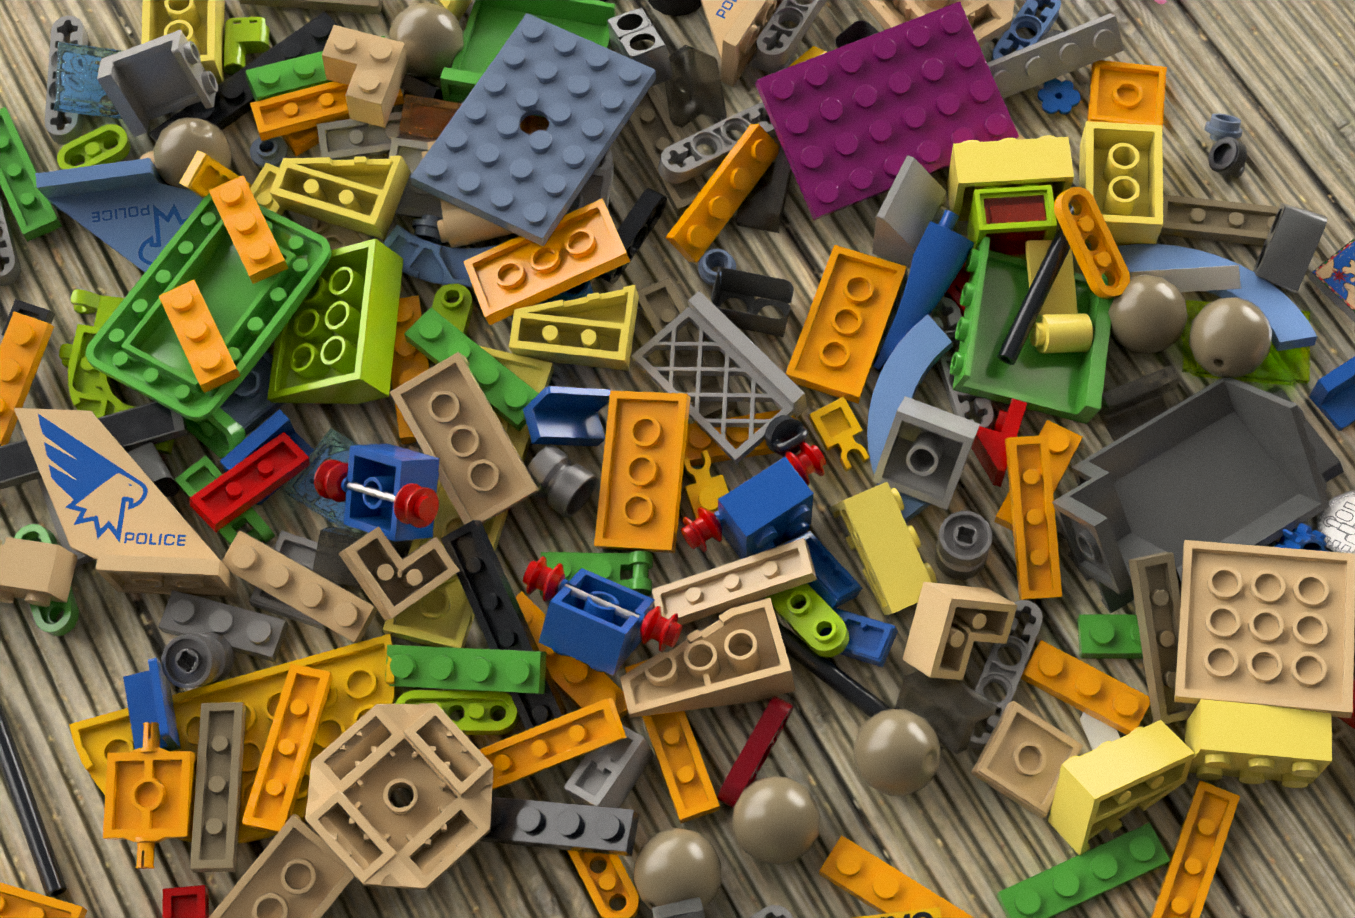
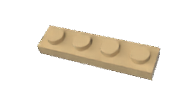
M240 530L222 559V562L231 573L355 643L361 641L377 612V608L373 604Z
M802 538L652 589L653 599H655V607L661 606L662 616L669 619L673 614L677 613V623L683 625L815 581L817 578L808 544Z

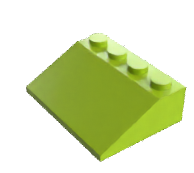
M376 238L332 250L331 258L323 272L275 339L267 400L272 403L359 404L389 397L404 260L401 256Z

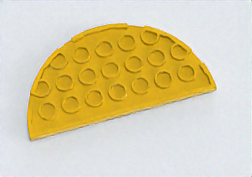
M391 634L172 695L181 749L173 751H192L195 753L192 831L201 703L243 702L245 704L246 720L238 843H247L272 837L277 834L246 828L242 824V819L290 664L328 671L333 676L292 815L297 814L303 822H306L311 761L376 704H394L396 686L388 685L395 684V676L390 669L392 659L387 655V645H394ZM128 708L69 724L72 739L80 760L104 795L106 790L108 753H125L135 750ZM192 837L179 840L192 842Z

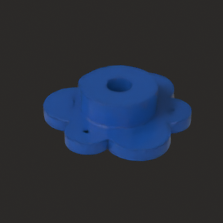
M1056 78L1045 82L1044 89H1040L1037 94L1038 99L1042 101L1043 111L1048 114H1055L1058 111L1064 115L1069 114L1072 107L1077 106L1081 100L1080 93L1073 90V83L1071 81L1065 80L1061 82Z

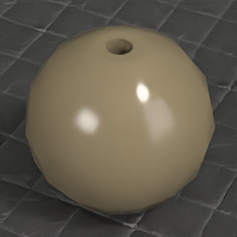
M434 3L413 4L404 9L396 16L389 31V39L405 43L408 63L407 73L420 78L440 77L443 68H451L456 54L464 48V33L457 18L445 7Z
M186 117L168 125L161 131L153 150L154 164L161 179L169 186L189 190L179 184L197 150L207 154L230 170L232 162L231 148L224 133L213 123L199 118Z
M1147 274L1130 277V283L1123 294L1114 297L1108 310L1111 320L1110 333L1115 341L1131 352L1147 355L1162 352L1178 341L1188 317L1185 299L1178 288L1162 277Z
M1238 297L1222 298L1208 303L1194 318L1189 345L1196 362L1205 371L1221 378H1237L1254 372L1269 355L1272 329L1262 310L1249 300Z
M906 709L881 711L870 717L857 734L854 744L855 766L867 785L889 796L913 794L925 788L932 781L939 767L941 752L939 737L926 719Z
M773 775L758 779L743 790L734 806L732 826L737 840L745 853L762 863L782 865L794 862L810 851L818 837L821 816L813 796L805 786L791 778Z
M672 828L657 833L641 847L634 863L635 886L640 898L651 910L653 907L700 897L703 909H705L715 899L721 886V861L714 846L704 836L692 830Z

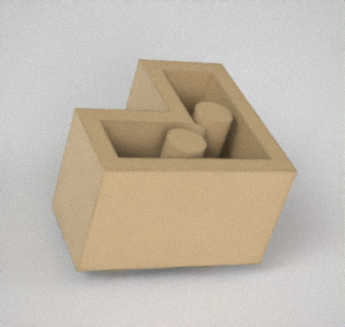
M333 25L322 53L326 79L349 85L345 96L350 119L385 128L408 69L405 43Z
M379 526L339 553V556L385 621L394 618L460 571L437 537L427 541L401 559Z
M923 582L902 660L931 678L963 680L974 641L1007 644L1017 605L988 588Z

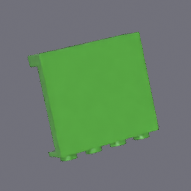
M475 0L464 30V48L456 54L451 68H443L440 77L443 102L451 104L464 102L526 13L610 49L611 43L607 20L616 16L615 4L599 0ZM532 115L537 116L539 119L547 120L544 116Z
M985 236L976 249L970 250L966 260L965 271L970 272L969 283L966 282L960 298V305L965 306L964 317H960L955 331V339L960 340L959 350L954 353L950 365V374L955 375L953 390L1010 404L1012 398L1027 403L1026 409L1087 424L1101 409L1111 327L1108 310L1114 297L1103 299L1096 296L1091 291L1084 275L1074 272L1078 314L1086 313L1092 322L1093 340L1090 349L1087 352L1039 353L1036 346L1031 344L1028 335L1014 365L1006 364L997 358V354L1029 290L1027 260L990 251V238ZM1103 274L1102 279L1105 285H1108V279Z

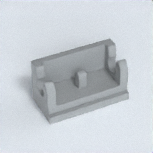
M623 726L627 738L587 753L563 788L570 793L578 805L619 808L654 756L643 736Z

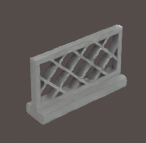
M698 291L688 300L689 307L631 356L632 360L665 393H684L678 392L674 388L675 375L696 376L695 393H684L690 396V401H695V408L690 404L689 417L738 464L765 440L766 428L774 418L781 415H789L796 419L807 409L806 396L777 365L709 299ZM689 321L699 330V342H677V332ZM704 336H705L710 342H704ZM655 350H671L670 367H653L646 358ZM676 350L698 351L697 367H675ZM703 351H721L725 355V368L703 367ZM730 361H731L737 368H730ZM662 375H669V382ZM702 376H724L723 393H701ZM729 376H746L751 381V393H729ZM756 387L764 394L756 393ZM700 401H723L722 419H705L700 414ZM728 402H750V419H727ZM756 402H773L781 410L772 419H755ZM714 427H721V434ZM727 427L749 428V439L735 449L726 440ZM754 428H760V429L754 434Z

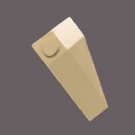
M771 598L727 610L719 615V620L700 632L698 629L687 635V640L668 652L658 653L620 677L630 718L755 702L796 691Z

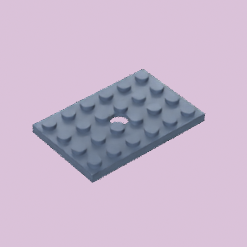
M526 13L410 176L412 186L544 247L655 81L656 70ZM530 115H541L549 121L546 131L538 130L531 135L524 133L520 128V124L524 118Z

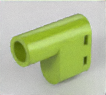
M240 17L230 18L225 21L223 70L227 74L233 75L245 67L246 54L264 53L269 50L270 28L266 25V18Z

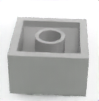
M907 155L876 216L872 254L907 266L909 269L911 268L913 254L929 222L932 221L939 224L945 210H949V208L944 206L947 191L911 156Z
M905 396L894 417L872 482L877 484L888 482L891 489L896 488L898 492L947 510L980 424Z

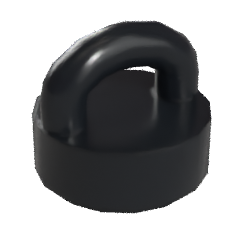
M1232 137L1221 138L1210 150L1208 158L1210 168L1226 177L1233 176L1238 178L1242 176L1247 159L1246 146Z
M781 415L774 418L766 428V445L771 451L782 457H785L787 451L795 455L800 451V444L805 442L809 431L800 421L789 415Z

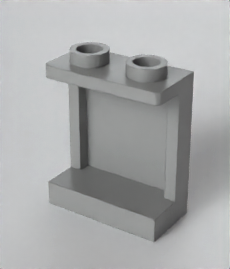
M181 29L101 59L97 76L98 82L134 137L148 132L149 120L200 101L206 109L214 107L215 94L218 91V84L213 73L206 71L200 62L201 58L197 46L193 41L188 42Z

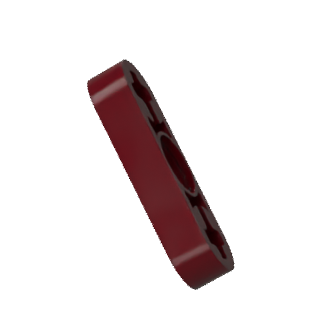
M777 696L771 699L727 775L717 796L719 801L734 809L743 790L751 785L757 777L788 722L794 705Z

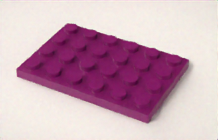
M960 1L759 78L755 82L814 221L889 191L907 155L915 158L929 174H933L950 167L953 144L968 140L990 142L1000 141L1005 138L1017 139L1019 137Z

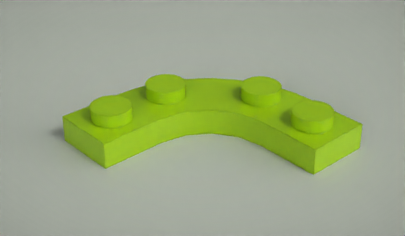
M77 324L68 366V387L74 406L77 410L92 411L97 418L134 408L122 403L116 397L111 386V377L93 368L87 360L86 348L101 327ZM174 439L155 444L154 446L159 453L171 455Z

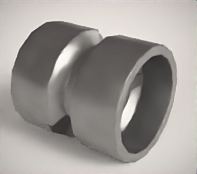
M552 444L544 447L527 467L528 472L539 489V492L534 495L542 499L548 496V505L565 518L573 516L583 507L597 483V477L580 464L571 466V460L568 459V455Z
M972 511L953 513L943 521L935 547V561L938 568L946 576L953 579L966 580L975 577L982 571L992 543V531L989 523L981 515Z
M215 632L180 635L172 639L164 648L161 657L162 669L166 678L175 686L195 688L210 685L224 680L231 672L234 663L233 650L230 643L222 635Z

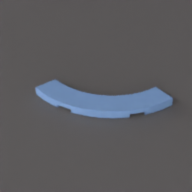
M396 225L383 242L384 245L404 259L402 272L428 282L442 285L461 284L465 287L473 286L463 261L498 246L452 249L451 247L425 241L409 233L399 225Z
M1130 244L1117 246L1129 272L1239 265L1218 255L1175 245ZM1239 265L1241 289L1207 291L1221 298L1238 297L1249 300L1257 305L1270 323L1272 329L1271 341L1277 351L1315 345L1317 335L1299 308L1269 281L1256 276L1255 272Z
M926 315L912 327L898 343L887 359L874 388L867 427L868 452L873 474H875L894 417L904 397L914 398L919 384L922 383L930 369L953 347L952 341L929 315ZM899 492L904 504V510L901 513L906 523L931 505Z

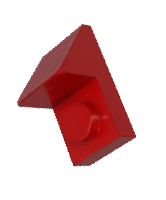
M1013 398L1008 412L1000 410L994 430L979 426L971 448L992 484L1001 487L1007 470L1005 439L1017 437L1027 406L1026 402Z

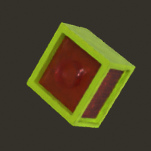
M1029 183L1020 187L1001 188L999 186H987L974 190L967 224L968 239L974 243L972 249H976L986 236L990 238V251L1026 260V241L1053 240L1057 228V220L1054 213L1052 185L1039 186L1038 184Z

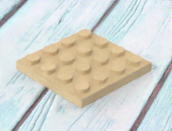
M1184 540L1174 702L1198 704L1203 699L1286 707L1331 713L1332 717L1351 718L1353 713L1355 554Z

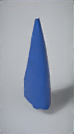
M945 210L939 224L932 221L929 222L913 254L910 273L897 314L874 364V368L879 370L912 327L926 315H930L968 258L974 243L952 231L959 218V215Z

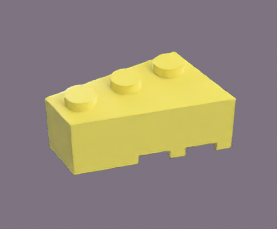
M390 156L389 159L354 157V160H332L330 157L283 158L269 193L282 209L385 240L411 171L402 156Z
M636 285L626 286L622 290L599 294V292L587 294V297L563 301L562 299L514 309L509 349L512 354L547 362L629 371L639 299Z
M888 482L847 498L829 508L834 518L842 516L850 534L845 540L851 550L856 548L865 568L862 570V573L884 615L896 613L918 603L923 582L937 583L932 567L928 562L923 563L917 548L921 547L917 532L912 525H906L901 511L904 510L902 498L896 488H890Z
M1159 720L1146 727H1137L1130 734L1115 741H1106L1098 746L1097 749L1084 755L1073 756L1066 760L1060 768L1048 822L1080 856L1090 849L1088 840L1107 828L1113 833L1122 827V822L1119 819L1132 809L1139 806L1145 811L1185 783L1194 752L1162 720Z

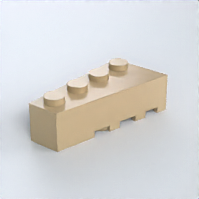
M6 537L3 545V541L0 539V602L13 603L14 598H24L26 603L42 607H49L50 601L67 603L78 558L77 555L57 544Z

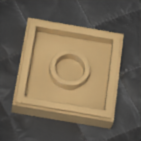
M1011 701L1007 704L971 774L1039 818H1044L1051 809L1062 764L1069 758L1078 756L1083 745L1020 704Z

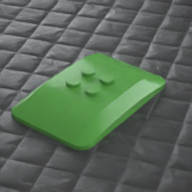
M209 193L203 198L90 341L86 348L88 362L96 370L187 419L201 421L211 417L267 351L323 272L332 255V249L328 240L258 204L286 261L288 269L253 284ZM192 280H195L240 374V377L206 393L200 387L159 299V295Z

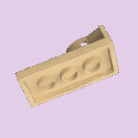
M457 352L390 391V394L424 454L440 458L438 479L464 525L472 520H481L482 524L539 492V489L468 366L470 365L469 361L464 355Z
M294 814L209 918H321L353 879L354 874L322 838L305 824L297 814Z

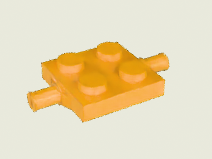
M158 722L143 723V748L125 753H108L103 838L107 840H130L136 842V869H154L155 843L166 839L192 837L195 753L192 751H167L160 748L161 735Z

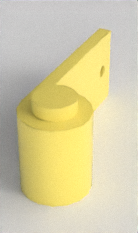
M1031 240L1025 242L1029 288L1052 240ZM1071 248L1029 333L1030 342L1033 346H1036L1039 353L1087 352L1092 344L1093 327L1090 317L1086 313L1078 314Z

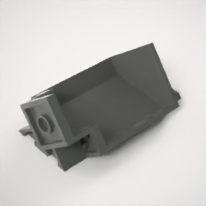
M1221 378L1072 466L1071 468L1078 487L1052 502L1057 514L1055 517L1057 535L1067 540L1071 550L1068 556L1086 581L1091 578L1096 580L1102 596L1101 601L1108 611L1113 613L1134 600L1129 559L1162 552L1174 553L1178 587L1181 595L1184 540L1266 546L1283 536V529L1291 531L1299 523L1306 522L1330 507L1325 492L1327 489L1326 482L1344 471L1339 459L1307 421L1301 408L1292 402L1281 388L1274 386L1267 391H1263L1234 378Z

